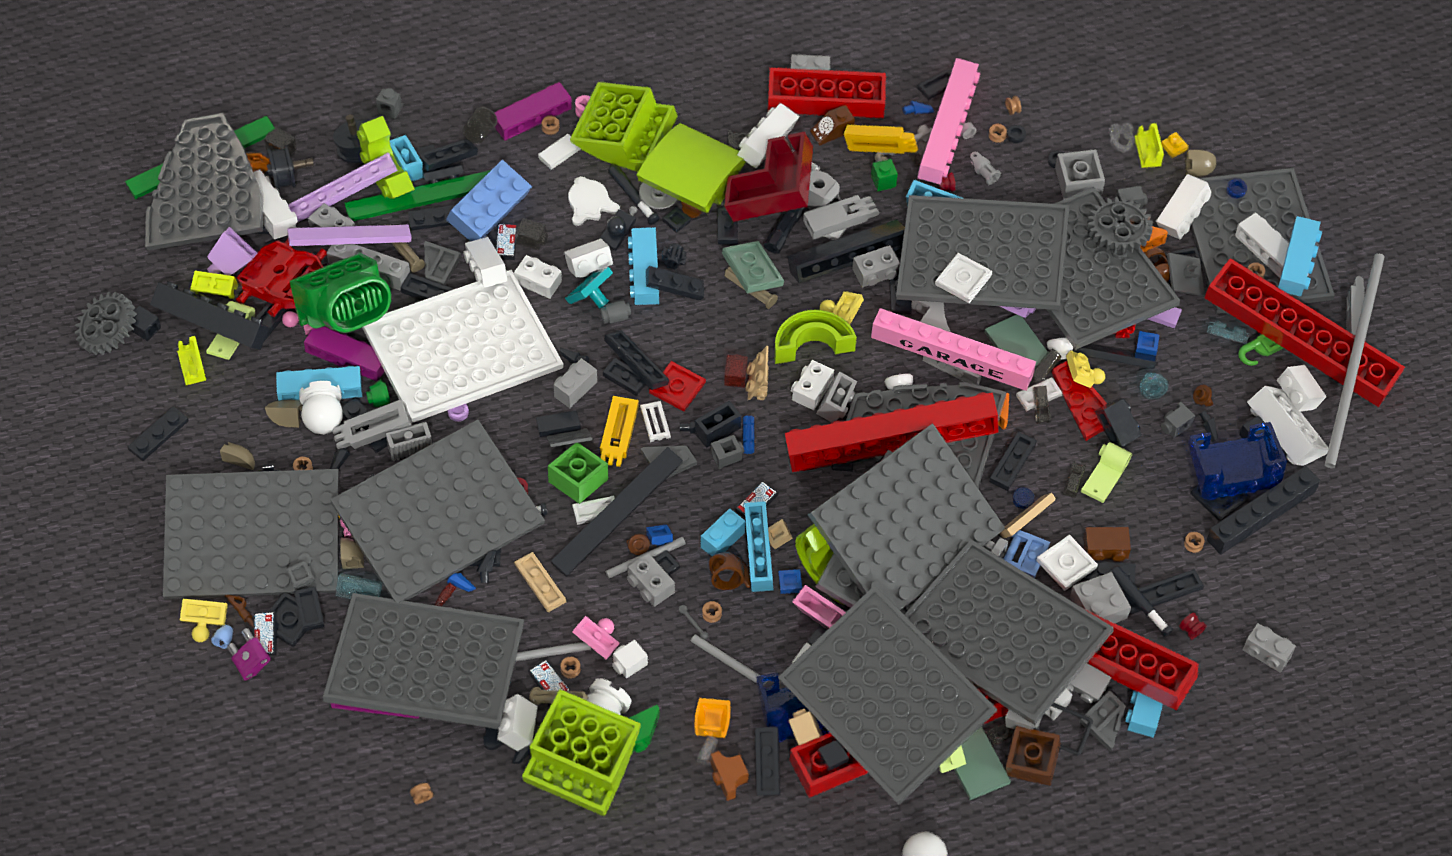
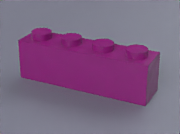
M560 82L550 85L542 91L533 93L529 97L516 101L512 105L493 113V126L504 141L541 124L542 120L547 116L556 117L572 109L571 96Z
M323 326L313 328L304 341L305 352L340 367L360 366L361 375L376 382L379 381L385 372L372 346H369L364 341L352 339L347 334H340Z

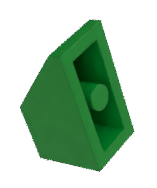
M658 705L629 718L641 724L632 752H642L650 744L659 719Z

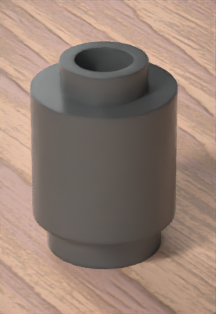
M624 300L609 303L600 308L604 324L625 321L629 319L628 315H631L629 303H625Z

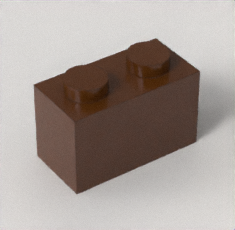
M1086 527L1084 533L1085 551L1093 560L1098 561L1113 559L1119 562L1128 559L1131 551L1129 527Z

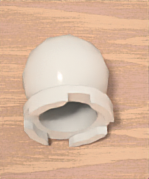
M330 381L309 383L310 387L305 389L302 387L299 391V399L303 405L301 412L303 423L313 433L323 435L331 433L333 428L340 425L343 418V410L340 404L342 398L340 386H332Z
M596 679L590 686L591 694H588L587 701L619 715L620 713H626L632 702L629 695L621 688L617 691L609 686L611 682L608 680Z
M920 832L910 836L903 848V856H948L943 841L939 836L930 832Z

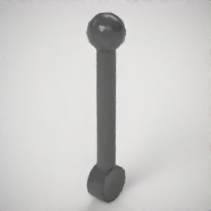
M681 605L679 612L687 617L700 633V637L706 640L708 633L704 632L687 612V606Z

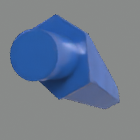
M911 101L909 106L903 107L905 115L912 112L915 114L935 113L932 106Z
M454 573L448 578L447 582L467 592L476 589L461 573Z

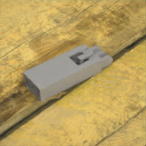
M859 195L805 212L803 222L812 238L816 239L866 222L869 218L877 216L879 210L870 196L860 199Z
M1361 276L1356 277L1346 298V328L1353 335H1356L1364 301V279Z
M401 399L346 420L343 425L333 428L332 432L335 435V442H338L336 444L337 449L348 446L356 449L385 438V433L412 426L407 405ZM369 424L368 430L361 428Z

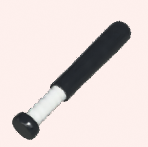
M617 165L610 166L608 169L610 176L648 217V222L650 224L658 222V214L653 213L643 203L639 192Z
M1114 566L1109 573L1112 572L1118 585L1143 613L1154 621L1162 631L1161 635L1163 637L1169 635L1173 631V627L1171 625L1168 626L1156 613L1155 608L1119 566Z

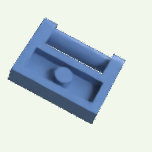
M1019 530L1012 536L1010 546L1005 557L1002 559L1035 579L1041 566L1036 561L1037 557L1048 550L1050 542ZM1020 542H1025L1026 545L1018 563L1012 561Z

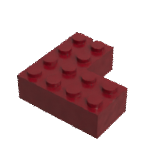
M805 131L788 135V139L795 151L791 149L785 136L768 139L765 169L728 176L724 207L733 222L808 206L813 146Z

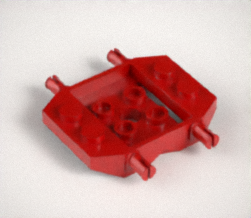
M288 239L284 243L275 241L262 247L258 254L237 276V280L243 290L239 297L236 298L237 302L244 304L249 296H254L274 305L268 313L273 317L283 308H296L290 288V280L323 268L321 261L327 255V252L324 249H320L314 255L306 251H296L289 245ZM306 266H309V267L306 269V271L302 274V270H303Z

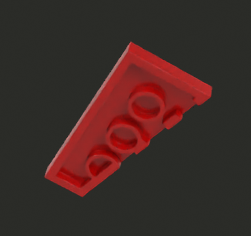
M1067 361L1053 368L1052 375L1062 391V395L1085 441L1104 431L1095 411L1107 404L1093 387L1089 388L1073 381Z

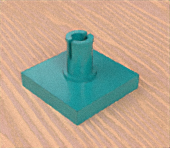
M609 267L592 273L565 298L566 301L572 304L589 295L598 308L603 307L609 300L598 286L612 275L613 272Z

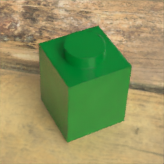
M892 159L873 163L871 177L877 192L896 187L898 174Z

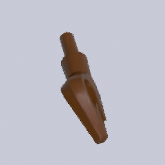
M225 595L243 621L248 622L253 628L252 615L245 609L246 600L239 596ZM235 600H239L242 603L238 604L237 602H235Z

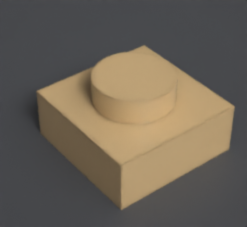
M783 519L768 527L769 542L774 549L793 539Z

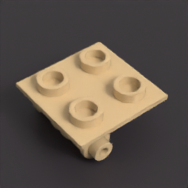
M768 346L761 353L759 352L754 361L750 362L747 367V374H749V380L746 384L748 400L753 396L757 397L758 400H764L767 396Z

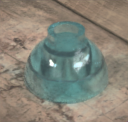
M1147 373L1140 382V392L1146 399H1158L1167 392L1168 381L1159 373Z

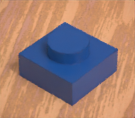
M1139 331L1136 352L1156 356L1159 334Z
M667 525L646 527V535L652 545H664L665 543L673 542V534Z
M800 569L779 571L780 594L800 593L802 590Z

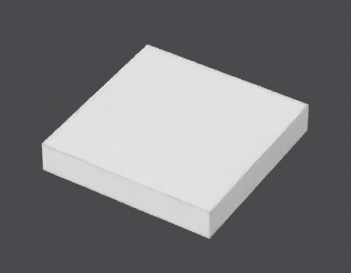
M957 253L936 279L935 285L970 303L992 276V271Z
M1070 535L1039 555L1036 560L1064 591L1094 571L1098 566Z

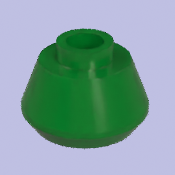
M380 380L369 387L370 391L366 392L369 404L373 403L374 407L379 408L390 404L385 382Z

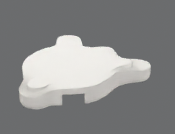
M578 177L574 180V185L571 187L568 197L569 204L574 210L572 218L574 225L580 226L587 219L599 220L601 218L600 212L602 211L615 215L618 209H620L617 203L610 200L607 190L601 183L585 177Z

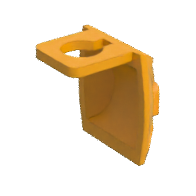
M699 698L695 714V734L698 736L725 738L730 722V701Z

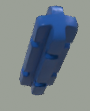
M753 416L743 417V448L745 454L754 453Z

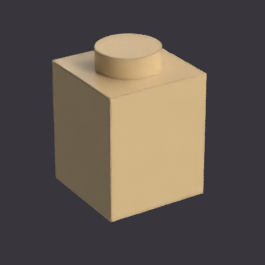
M800 710L793 714V719L789 720L799 745L823 736L815 716L810 711Z

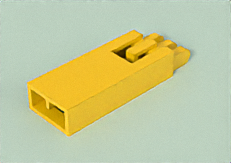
M847 125L844 132L850 151L904 154L905 152H916L918 150L914 134L904 133L903 127Z
M617 396L612 398L600 447L601 459L606 461V457L609 458L608 465L612 466L614 459H617L616 466L621 467L623 458L627 457L639 400ZM611 438L620 439V444L614 441L613 446H610Z

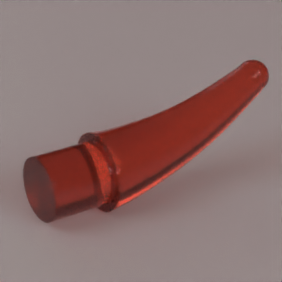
M449 583L440 593L434 606L442 607L452 596L451 594L455 591L456 587Z

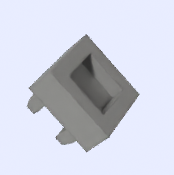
M999 538L996 544L989 541L983 547L1003 558L1007 552L1008 541Z

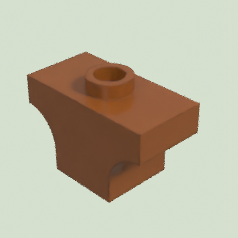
M719 751L712 753L710 763L714 770V773H712L713 780L716 786H721L727 801L736 797V788L748 782V772L740 755L725 757Z

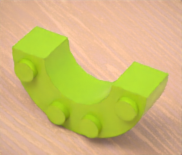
M381 116L360 125L357 131L362 150L360 157L362 162L367 164L389 152L398 171L375 183L385 198L393 199L415 189L407 171H404L399 166L390 146L391 133L384 117Z
M823 310L803 311L788 318L779 328L775 340V364L795 361L797 349L803 343L809 341L826 343L833 349L835 354L855 351L857 337L852 327L843 318L834 313Z
M813 524L797 536L796 550L804 568L817 584L833 552L817 527ZM831 597V598H832L833 600H835L836 602H838V603H840V604H843V603H841L840 601L836 600L835 598Z

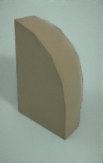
M1188 150L1185 160L1186 173L1193 177L1206 176L1212 173L1216 168V157L1208 151Z
M280 400L272 402L265 407L268 417L279 426L297 428L300 426L299 411H302L303 407L300 400Z
M228 442V445H223L220 450L222 461L254 470V457L247 448Z
M341 537V562L343 569L364 568V555L353 539Z

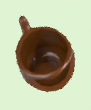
M729 552L718 553L710 558L711 582L715 588L732 590L738 588L741 584H745L747 588L751 587L749 570L741 558ZM725 569L733 570V575L729 582L721 580L718 573Z

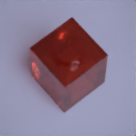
M727 355L724 386L745 388L748 357Z

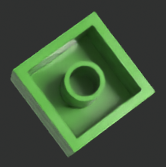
M575 443L548 465L549 483L580 504L608 480V463L581 444Z

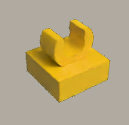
M1176 132L1161 141L1162 147L1172 158L1187 151L1189 147Z

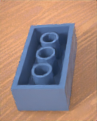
M501 160L450 211L446 220L470 242L482 239L528 194L532 186L506 162Z

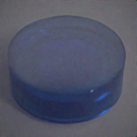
M1232 179L1228 182L1227 194L1232 198H1242L1246 194L1247 184L1241 179Z
M1018 488L1013 494V503L1020 509H1027L1034 502V494L1028 488Z

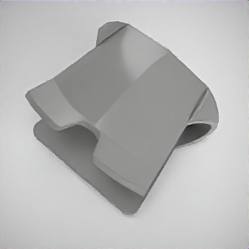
M811 169L808 206L806 208L814 210L826 206L835 197L841 201L838 182L827 173Z

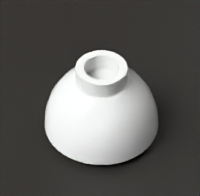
M1057 338L1047 342L1049 351L1057 357V360L1067 359L1066 355L1070 350L1073 351L1074 349L1067 338Z
M900 374L885 379V385L889 390H893V387L913 384V375Z

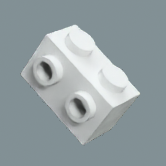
M602 239L564 252L568 268L575 277H585L590 272L599 271L613 265L609 246Z
M527 255L514 272L520 286L549 299L562 282L561 270Z
M812 360L809 366L803 368L800 380L794 382L791 388L793 393L792 400L815 410L834 378V370Z
M1305 365L1287 367L1277 379L1282 390L1298 412L1316 409L1326 398V395Z
M517 694L505 702L503 718L498 728V740L518 751L533 742L537 706Z

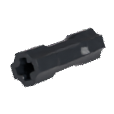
M805 207L783 211V216L764 243V248L774 254L780 253L794 225L803 215Z

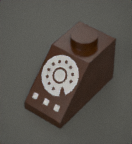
M844 105L827 112L810 130V133L820 146L844 136L847 125H854L855 118L847 106Z

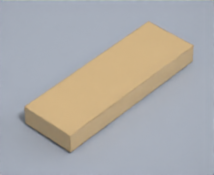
M1049 493L1041 496L1005 526L1006 529L999 533L1000 536L1003 538L1013 536L1053 503L1056 499L1054 495Z
M533 552L514 562V565L547 612L566 603V598Z

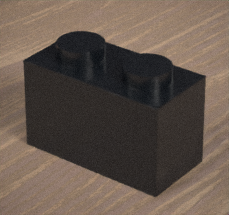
M1124 398L1113 400L1095 411L1111 443L1123 447L1142 436L1139 423L1133 418L1131 407Z
M730 401L695 420V434L706 448L711 446V443L721 440L741 429V414Z

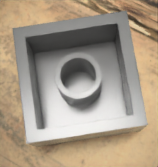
M1096 150L1058 154L1055 170L1063 199L1093 187L1102 195L1105 178Z
M1112 572L1072 587L1070 599L1081 608L1113 623L1128 619L1131 606Z

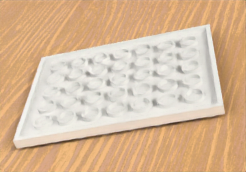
M512 270L506 271V282L484 288L481 281H477L385 313L378 321L362 327L399 400L402 399L406 403L411 423L563 368L561 358Z

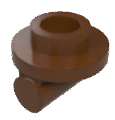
M682 202V211L690 218H696L701 215V210Z
M1204 384L1199 385L1193 393L1195 403L1205 405L1206 407L1213 406L1211 388Z
M635 534L629 540H626L629 550L635 555H642L649 549L648 536L643 534Z

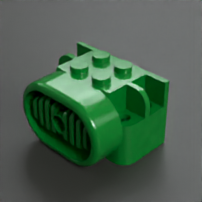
M361 252L290 280L300 326L306 324L312 328L326 326L342 333L352 332L381 319L391 303V291L386 281L380 278L377 261Z

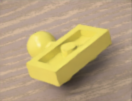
M843 292L837 305L832 300H824L820 305V310L834 313L850 325L864 299L862 294Z
M1070 350L1066 355L1073 381L1091 388L1093 384H1101L1105 380L1104 371L1100 368L1091 369L1088 358L1084 354Z
M183 599L180 621L198 623L192 631V637L197 642L206 641L210 634L206 625L224 626L228 604Z

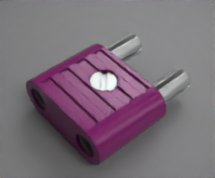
M246 628L242 631L247 640L246 644L239 650L234 643H230L227 646L232 654L231 659L244 680L255 676L270 661V657L257 637L254 638L250 630Z

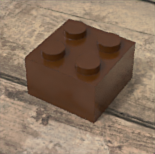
M1016 726L1006 764L1007 775L1051 786L1061 745L1060 735Z

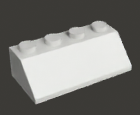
M1264 386L1247 402L1251 406L1252 414L1256 417L1260 416L1274 432V442L1279 448L1285 450L1287 453L1286 457L1292 464L1304 466L1328 453V446L1303 414L1297 411L1282 389Z

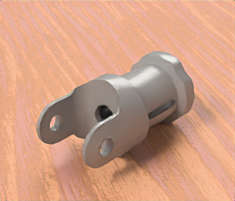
M978 152L971 153V164L974 166V171L977 174H981L986 179L988 185L996 182L1000 178L1001 172L995 170L990 165V161Z

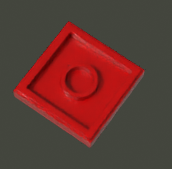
M671 361L663 371L669 379L668 385L653 390L650 389L649 393L685 411L706 383V379Z

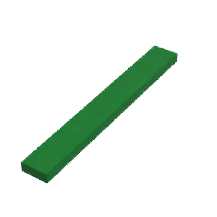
M265 116L234 132L243 147L246 148L276 134V129L268 117ZM163 164L125 181L126 186L135 199L157 190L160 182L158 177Z
M490 171L414 187L415 190L393 199L378 195L345 203L346 211L352 221L464 197Z

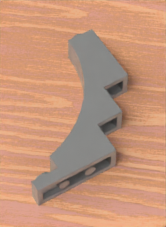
M912 300V309L924 315L920 322L950 332L945 318L943 302ZM923 356L924 362L963 382L979 385L981 381V375Z

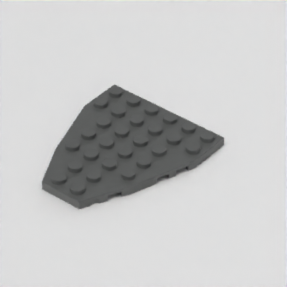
M223 113L185 119L180 133L177 134L174 140L176 144L172 152L168 151L158 177L160 181L158 188L152 194L154 197L151 207L148 206L146 210L145 247L148 251L219 239L229 227L238 235L263 231V195L245 149Z
M960 382V385L949 386L946 383L927 387V384L893 387V390L881 392L879 389L870 393L855 394L846 421L852 420L855 417H870L875 413L885 414L896 409H911L917 405H931L941 400L952 401L962 396L972 397L982 392H993L999 422L1007 395L1005 391L967 382ZM995 434L947 443L977 488H979ZM882 455V456H877V457H872V458H873L875 461H878V460H880L884 455Z

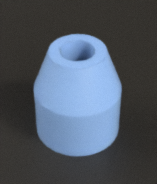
M224 625L219 628L211 639L212 643L215 646L226 649L232 640V627ZM220 640H222L225 644L220 646Z

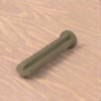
M406 242L392 243L406 262L409 263L410 270L413 273L424 268L425 262L418 258Z
M731 267L726 269L725 277L744 289ZM766 290L749 293L764 303L767 309H770L778 299L776 294L772 295Z
M534 687L530 692V701L535 705L553 703L559 690H542L539 687ZM565 691L586 701L588 699V695L585 692Z

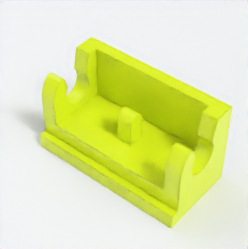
M1151 124L1148 131H1144L1143 126H1140L1134 138L1141 167L1161 166L1164 152L1157 124Z
M195 271L190 290L196 292L195 294L202 292L228 296L229 299H234V289L237 290L238 283L235 276Z
M195 336L189 337L190 344L183 345L182 341L178 342L179 351L177 352L186 385L206 381Z

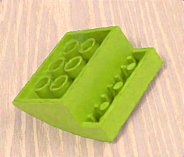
M598 82L570 141L598 159L638 172L652 150L672 129L678 116L674 106L656 104L651 88Z
M680 123L671 129L656 145L636 175L639 181L708 213L713 203L720 205L724 200L728 176L738 175L746 161L738 156V150Z
M559 689L530 746L532 757L522 775L523 781L605 816L626 770L641 724Z

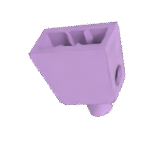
M229 227L209 253L208 259L212 264L207 270L209 273L220 274L223 272L225 275L230 276L249 263L258 253Z

